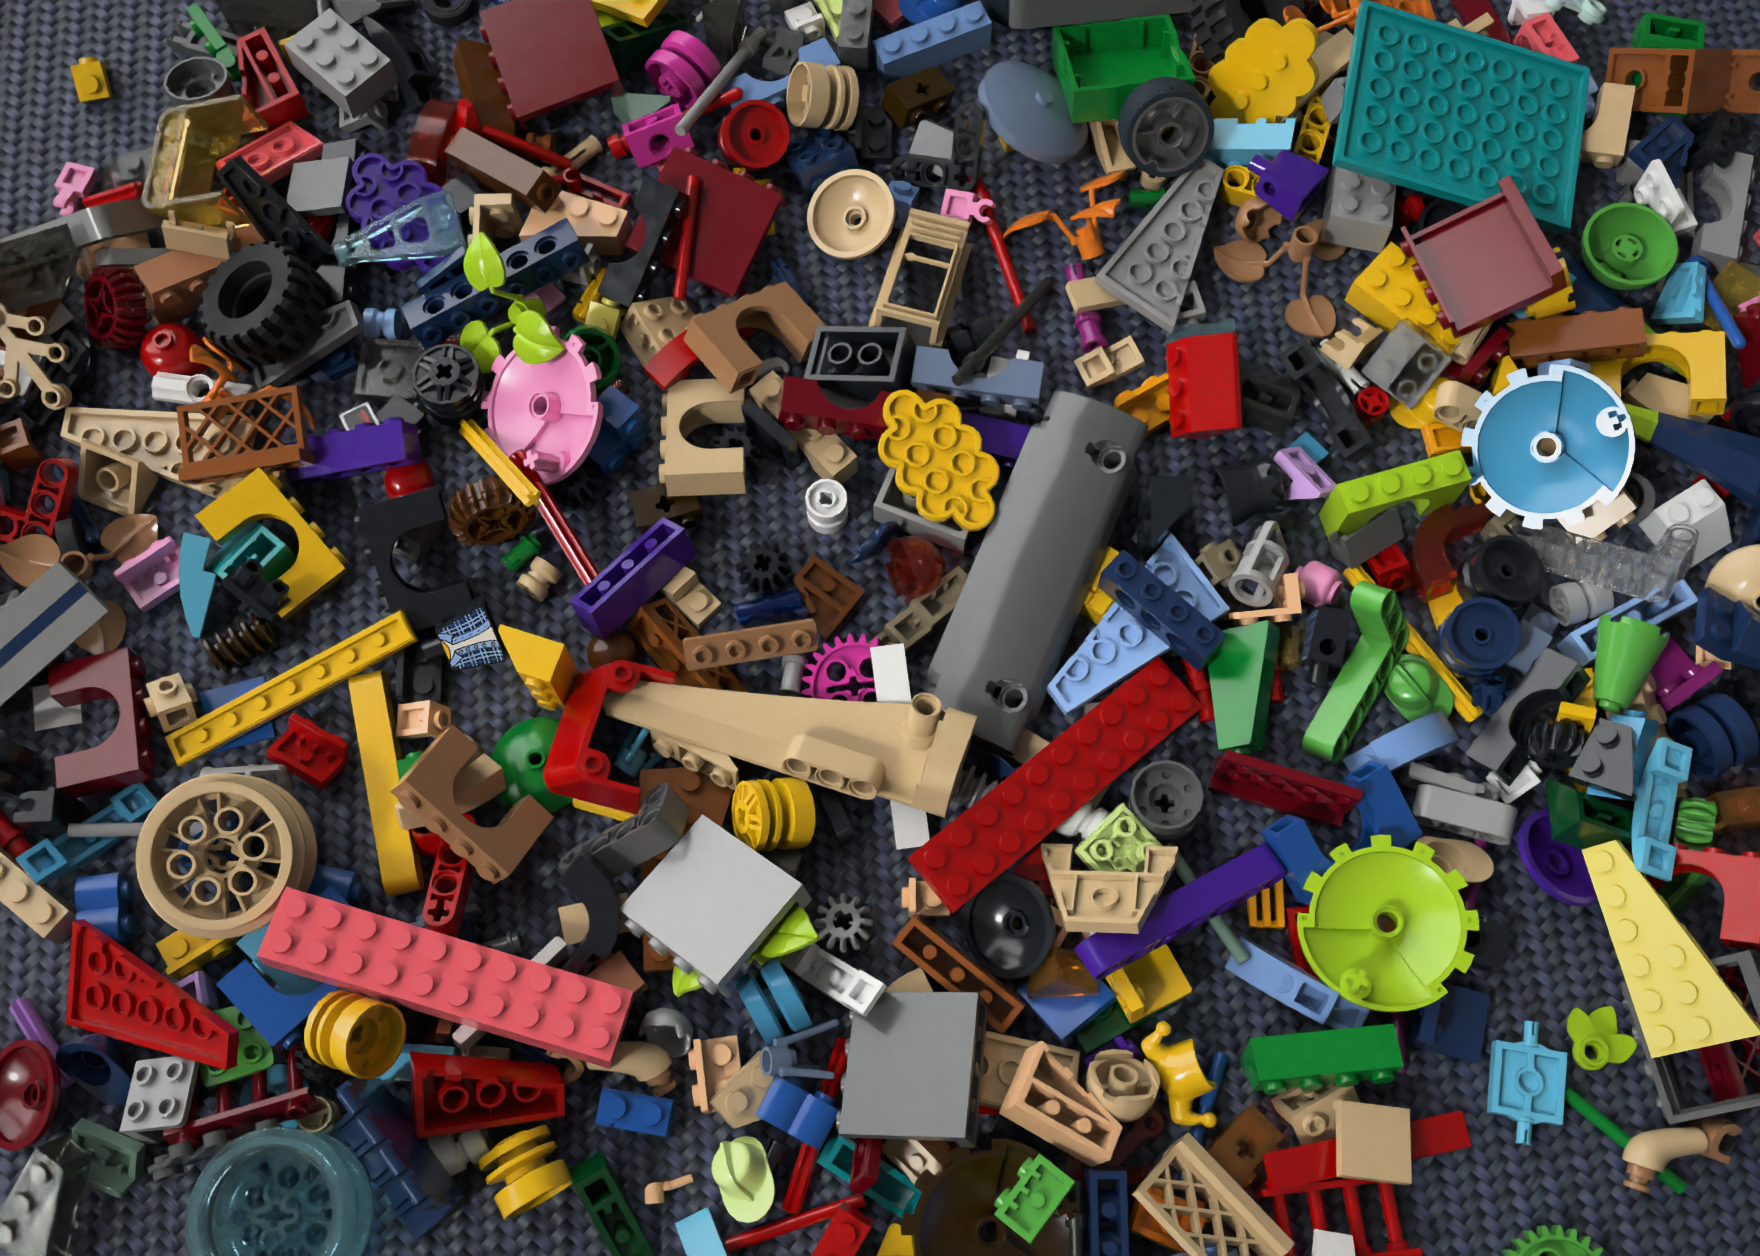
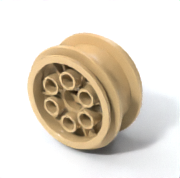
M231 773L203 775L184 782L171 790L149 813L137 842V877L141 890L150 906L165 922L189 935L206 939H228L243 936L271 922L285 887L307 893L317 865L316 835L311 820L302 805L282 787L268 780L253 776ZM217 802V813L213 822L207 806ZM232 811L236 812L240 819L238 827L233 831L229 830L225 823L227 815ZM261 812L265 813L271 821L256 831L250 829L249 827ZM196 820L201 822L204 829L202 836L197 840L190 835V826ZM255 837H260L265 844L264 851L260 856H255L250 850V844ZM180 839L189 844L188 850L178 849ZM219 839V843H218V844H212V843H214L216 840ZM231 850V853L239 857V860L228 861V858L216 853V851ZM184 855H187L192 861V868L186 875L178 867L179 860ZM207 859L211 860L212 865H209ZM262 862L281 863L277 877L258 869L262 866ZM221 870H226V873H219V872H220ZM245 871L252 875L254 881L253 886L248 891H244L239 885L241 874ZM195 878L197 881L194 882L189 894L184 885ZM208 881H212L217 887V894L211 901L203 893V887ZM230 890L236 895L242 910L230 912Z

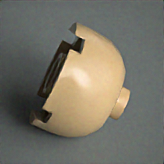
M1110 1049L1099 1052L1095 1056V1060L1092 1063L1090 1062L1086 1075L1087 1094L1091 1092L1117 1121L1130 1122L1137 1120L1147 1113L1154 1104L1160 1086L1158 1071L1145 1058L1143 1063L1133 1059V1052Z

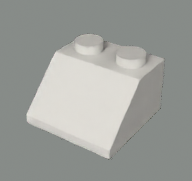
M1702 479L1654 509L1646 519L1638 524L1680 575L1732 542L1726 505L1705 479Z

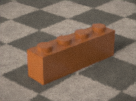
M1620 307L1614 311L1607 312L1591 310L1572 316L1555 314L1539 320L1521 318L1507 323L1506 330L1511 332L1507 343L1510 349L1507 354L1518 370L1538 368V363L1569 358L1587 363L1643 357L1647 343L1642 308Z
M918 914L909 920L891 943L950 992H978L988 1003L987 1022L1001 1034L1006 1031L1026 1005L1023 999Z

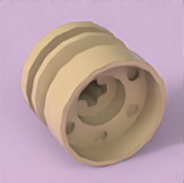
M797 62L792 69L787 86L786 104L791 123L795 127L818 128L821 126L826 130H847L854 121L859 103L858 78L854 69L843 65L830 64L825 67L823 64L816 62Z

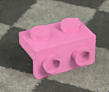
M170 536L155 541L148 550L136 558L126 560L119 569L113 572L116 579L125 586L135 603L144 613L180 590L178 574L181 547Z

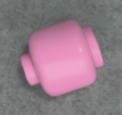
M1310 561L1305 567L1299 566L1296 569L1295 573H1298V580H1303L1305 597L1301 601L1316 608L1319 605L1327 606L1329 604L1332 606L1335 604L1344 585L1340 581L1339 571L1319 561Z

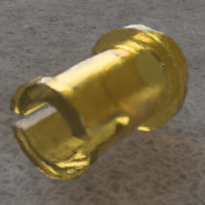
M1289 626L1280 628V651L1277 654V661L1279 667L1285 670L1299 668V664L1303 660L1302 655H1300L1301 629L1299 627L1292 626L1291 639H1289Z

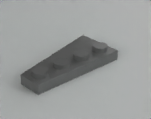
M347 300L321 310L319 313L322 314V320L319 325L315 326L313 330L315 333L311 339L307 338L302 344L303 348L298 352H292L290 358L284 361L277 360L276 364L251 366L258 389L261 390L268 385L273 387L281 386L366 330L358 306L352 301Z

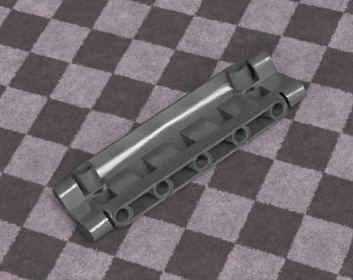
M1054 391L1043 416L1044 421H1041L1040 424H1034L1028 433L997 506L993 520L989 525L928 670V682L935 688L929 687L927 693H931L940 699L941 708L947 710L948 707L978 716L972 737L980 739L986 745L999 752L1013 756L1026 728L1024 726L1025 723L1036 718L1044 701L1047 686L1053 679L1136 476L1135 456L1138 454L1148 430V426L1143 421L1100 401L1064 391ZM1096 449L1100 450L1097 461L1092 458V454ZM997 686L1002 687L998 699L993 697ZM1023 699L1022 703L1016 707L1017 703Z

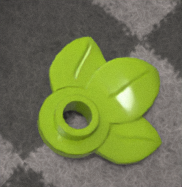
M1607 1006L1596 1009L1589 1016L1577 1007L1573 1008L1567 1019V1032L1574 1042L1572 1047L1573 1058L1581 1068L1589 1071L1599 1070L1607 1063H1623L1634 1053L1637 1046L1635 1039L1628 1035L1617 1034V1018L1614 1007ZM1587 1046L1594 1052L1592 1059L1585 1055V1048Z

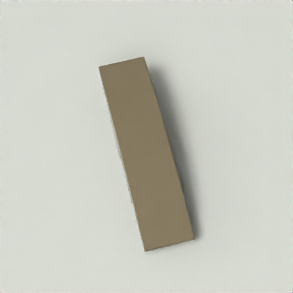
M958 565L914 598L907 609L884 626L883 631L875 636L880 639L879 646L904 643L905 656H907L949 620L968 577L964 570ZM872 660L867 661L865 664L873 672Z

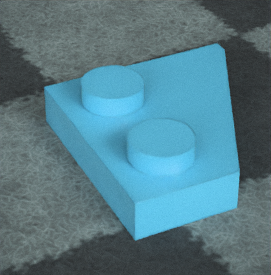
M1699 262L1674 264L1649 319L1657 325L1702 323L1704 319L1706 267Z

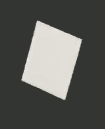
M49 683L37 687L33 686L35 731L82 723L81 704L64 708L50 696Z

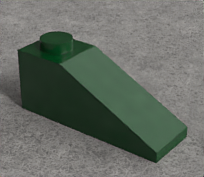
M665 9L658 13L648 28L628 20L601 27L618 74L640 67L656 50L661 49L662 43L672 31H683L686 28L687 22L669 9Z
M603 1150L571 1167L573 1187L611 1255L655 1256L621 1183Z

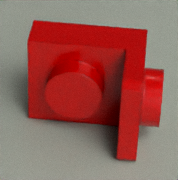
M1396 543L1365 561L1376 577L1378 586L1397 592L1412 585L1410 563Z

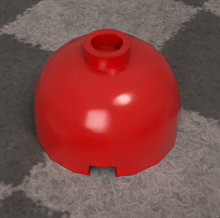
M170 322L159 324L152 328L143 338L140 348L141 361L152 378L158 371L193 376L198 374V372L202 374L207 365L190 362L189 351L193 344H197L205 350L206 345L194 330L184 324Z

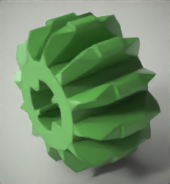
M1685 797L1682 799L1679 805L1673 843L1686 845L1689 847V850L1702 852L1704 848L1711 847L1718 809L1715 802L1706 801V799L1698 797Z

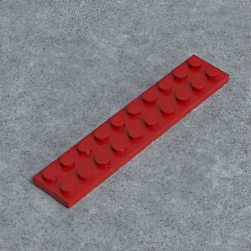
M1159 656L1156 657L912 853L907 860L952 914L955 913L1203 706Z

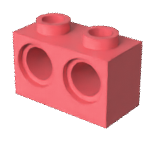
M1549 12L1523 22L1513 41L1516 46L1575 64L1580 59Z

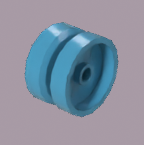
M777 957L760 966V973L767 985L765 989L761 990L754 975L750 973L732 981L767 1047L773 1046V1038L785 1037V1033L778 1021L783 1016L791 1031L795 1033L813 1025L803 1006L805 1002L792 977L786 975Z

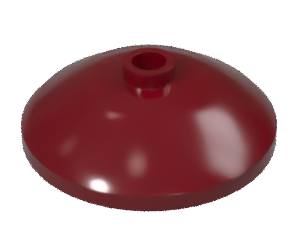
M18 1040L9 1044L0 1053V1147L6 1150H25L35 1145L49 1130L59 1108L61 1098L59 1067L50 1050L39 1041Z

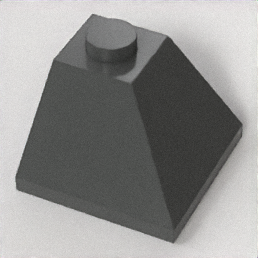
M329 0V8L352 27L354 24L364 23L363 18L365 16L381 18L415 4V0Z

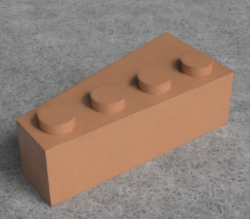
M250 220L235 225L238 238L233 252L243 250V246L247 244L256 245L258 241H265ZM173 250L133 266L135 275H138L139 284L144 286L143 294L147 297L145 301L146 308L149 309L148 312L157 325L169 322L174 323L198 309L199 305L203 304L201 295L203 290H206L208 287V279L211 275H215L218 265L222 261L226 262L227 259Z

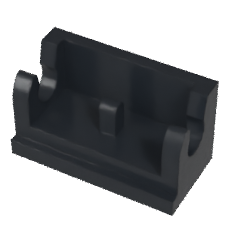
M48 787L46 791H28L19 796L20 799L24 801L35 800L36 805L32 811L26 812L23 810L13 815V823L42 837L62 836L67 833L69 823H82L84 802L56 787Z

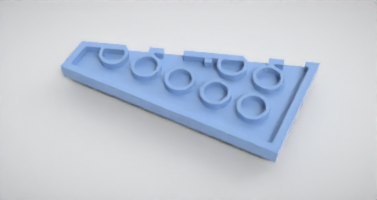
M1170 533L1157 552L1147 561L1145 568L1213 623L1226 615L1230 608L1175 536ZM1114 602L1096 628L1090 632L1075 654L1069 658L1049 683L1047 691L1066 717L1137 672L1156 657L1162 656L1171 648L1119 604Z

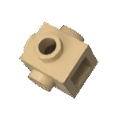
M179 672L146 683L150 697L143 699L150 718L158 717L164 733L197 720L192 704L198 701L191 683L184 685Z

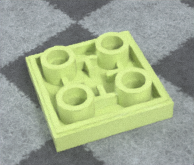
M1121 803L1073 852L1091 871L1144 872L1146 846H1162V844L1126 805Z

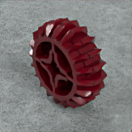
M108 264L107 266L94 267L93 272L88 274V281L84 282L85 292H82L84 297V304L82 306L85 312L83 317L87 320L86 328L91 330V338L96 340L98 346H104L105 349L122 350L135 347L137 343L141 342L142 334L146 333L144 325L148 323L146 311L149 309L146 308L145 301L147 297L143 294L144 286L139 284L138 275H134L132 269H128L125 266Z

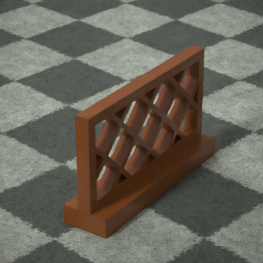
M287 386L176 407L183 468H178L180 482L200 485L246 477L258 467L264 473H268L270 471L275 472L315 465L314 452L308 449L301 386ZM291 395L293 406L285 416L275 407L283 396ZM259 401L265 408L255 421L245 412L252 402ZM229 406L235 411V414L225 426L216 419V416L223 407ZM199 412L206 417L197 431L190 427L188 413ZM271 412L282 419V422L273 434L262 426ZM242 417L252 424L243 440L232 432ZM211 423L222 430L213 445L202 437ZM289 425L296 430L297 444L286 445L279 440ZM260 431L269 440L262 450L256 451L249 444L257 432ZM228 436H230L239 445L232 455L226 456L219 449ZM200 441L209 448V451L201 461L194 462L193 449Z

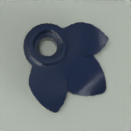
M890 521L877 528L870 536L873 542L857 549L858 554L852 557L849 562L851 564L859 563L880 548L886 551L896 545L900 540L898 535L902 531L898 523Z

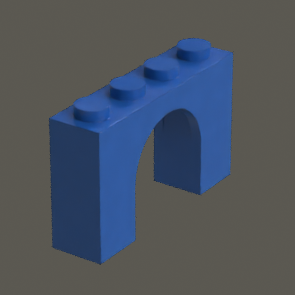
M1368 761L1343 778L1347 786L1363 790L1361 801L1357 803L1361 813L1362 828L1358 841L1351 849V852L1372 847L1370 836L1391 835V846L1409 849L1414 844L1413 841L1423 835L1387 764ZM1287 814L1260 831V833L1288 871L1284 877L1296 900L1310 906L1313 893L1303 890L1308 876L1313 871L1322 877L1335 861L1332 858H1326L1321 853L1302 818Z
M332 885L319 895V897L350 906ZM246 959L216 984L279 1053L284 1048L286 1050L293 1048L304 1037L302 1032L305 1029L309 1014L317 1002L328 993L342 989L322 983L318 988L306 994H283L274 990Z

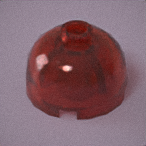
M915 535L889 541L885 553L891 552V561L885 562L886 571L896 595H904L906 599L903 601L908 603L913 599L933 592L939 586L945 568V560L942 553L929 540Z

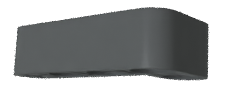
M667 782L661 783L648 793L640 813L571 849L561 859L559 869L564 873L577 854L584 848L596 857L614 878L676 844L683 834L690 807Z

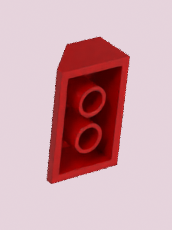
M1237 333L1190 336L1168 343L1166 360L1168 363L1171 438L1203 440L1242 429Z

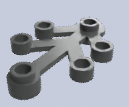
M277 1118L264 1120L255 1124L256 1131L242 1134L239 1138L230 1141L227 1139L225 1129L213 1131L202 1136L204 1145L195 1152H193L192 1141L174 1144L168 1147L169 1154L154 1158L155 1164L147 1168L148 1174H153L154 1182L166 1181L184 1175L183 1166L229 1156L230 1152L252 1147L262 1148L280 1143L285 1140L283 1125H278Z

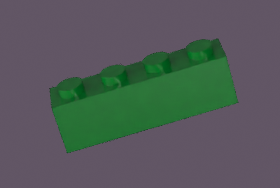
M1394 1024L1250 1038L1240 1058L1241 1068L1252 1090H1264L1267 1095L1280 1094L1285 1092L1286 1088L1300 1087L1302 1091H1313L1322 1088V1084L1336 1083L1337 1087H1351L1357 1085L1360 1080L1372 1079L1374 1084L1388 1083L1393 1081L1404 1067Z

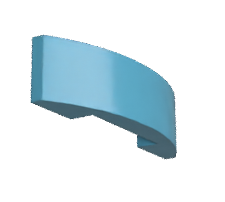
M1662 737L1658 738L1639 783L1632 818L1631 842L1636 871L1668 882L1672 880L1677 847L1669 845L1678 783L1688 781L1693 748Z

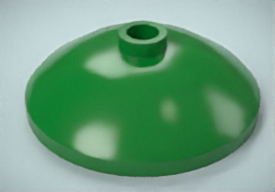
M535 717L524 720L511 727L496 744L491 759L503 768L506 790L498 795L508 806L512 807L513 804L528 794L550 814L562 811L572 804L573 798L550 792L543 780V770L560 723L559 719ZM534 756H542V761L540 764H531V760Z

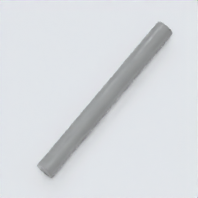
M201 822L192 823L190 826L191 836H195L204 830ZM69 823L67 832L68 837L139 836L144 823Z

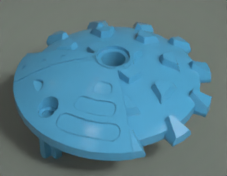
M1550 364L1549 375L1529 378L1526 368L1506 375L1511 385L1503 389L1495 397L1486 390L1474 405L1482 410L1475 429L1464 427L1461 446H1472L1474 466L1468 467L1472 480L1469 482L1470 486L1479 482L1482 484L1487 493L1492 497L1485 506L1499 517H1501L1506 509L1525 516L1523 527L1543 529V519L1564 517L1566 527L1586 520L1582 510L1598 499L1607 506L1623 489L1631 473L1635 459L1636 438L1634 425L1626 405L1606 382L1594 374L1574 366ZM1546 437L1553 439L1557 446L1556 452L1552 456L1545 455L1540 448L1542 440Z

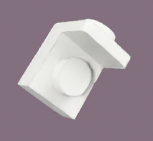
M811 1L784 11L785 20L790 29L806 35L805 43L813 42L819 37L825 36L824 17L822 13L817 14Z
M1529 760L1510 787L1489 775L1485 778L1491 785L1501 789L1500 798L1505 804H1509L1540 783L1542 780L1538 774L1543 771L1536 762Z

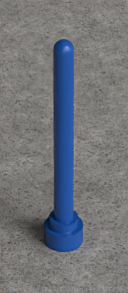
M1703 256L1690 257L1684 263L1699 262L1706 267L1705 299L1735 349L1744 348L1746 340L1709 278L1711 274L1710 264Z

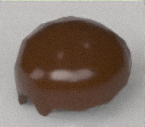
M618 629L614 630L605 640L595 635L587 647V661L591 668L618 660L637 662L640 657L638 643L629 633Z

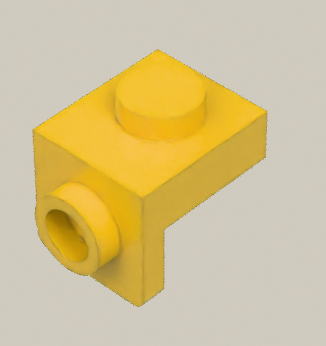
M86 57L79 59L78 65L70 66L81 103L113 98L106 70H109L108 63L98 61L97 57Z

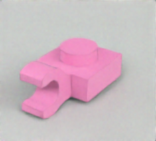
M69 161L66 162L54 185L59 194L55 197L53 205L62 208L59 213L61 216L77 212L78 198L83 199L89 196L100 176L95 168Z

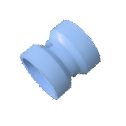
M366 308L364 310L363 322L366 330L363 332L367 339H378L380 336H385L389 340L400 339L402 316L399 309L388 308L385 312L379 311L377 308Z

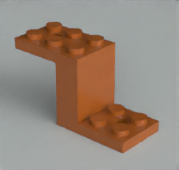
M1610 47L1605 82L1632 85L1631 78L1636 71L1641 73L1642 82L1639 87L1635 88L1631 111L1691 114L1711 113L1723 107L1728 112L1760 114V91L1754 85V80L1760 73V49Z

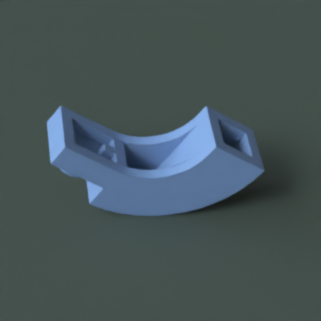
M1439 711L1414 720L1370 742V745L1343 760L1350 773L1368 761L1387 764L1390 772L1393 773L1411 762L1440 752L1460 741L1444 712Z

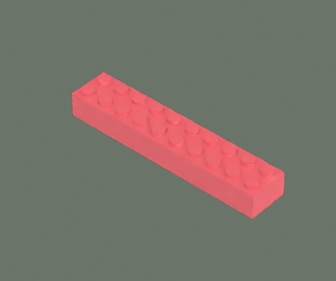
M289 887L284 889L257 953L262 963L272 968L611 1069L633 1003V991Z

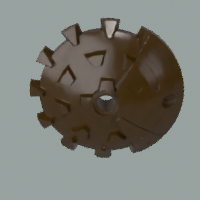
M1002 1137L991 1138V1149L970 1152V1149L967 1147L955 1145L948 1150L952 1161L942 1167L935 1175L928 1169L920 1174L914 1187L920 1190L922 1194L914 1214L903 1213L901 1234L912 1235L914 1256H1069V1228L1065 1227V1218L1070 1220L1075 1217L1073 1210L1079 1208L1078 1203L1069 1197L1068 1194L1034 1242L1029 1244L994 1215L998 1210L994 1204L1007 1187L1012 1190L1020 1180L1017 1172L1029 1157L1034 1160L1040 1152L1012 1139ZM987 1221H992L993 1226L990 1234L980 1237L981 1226Z

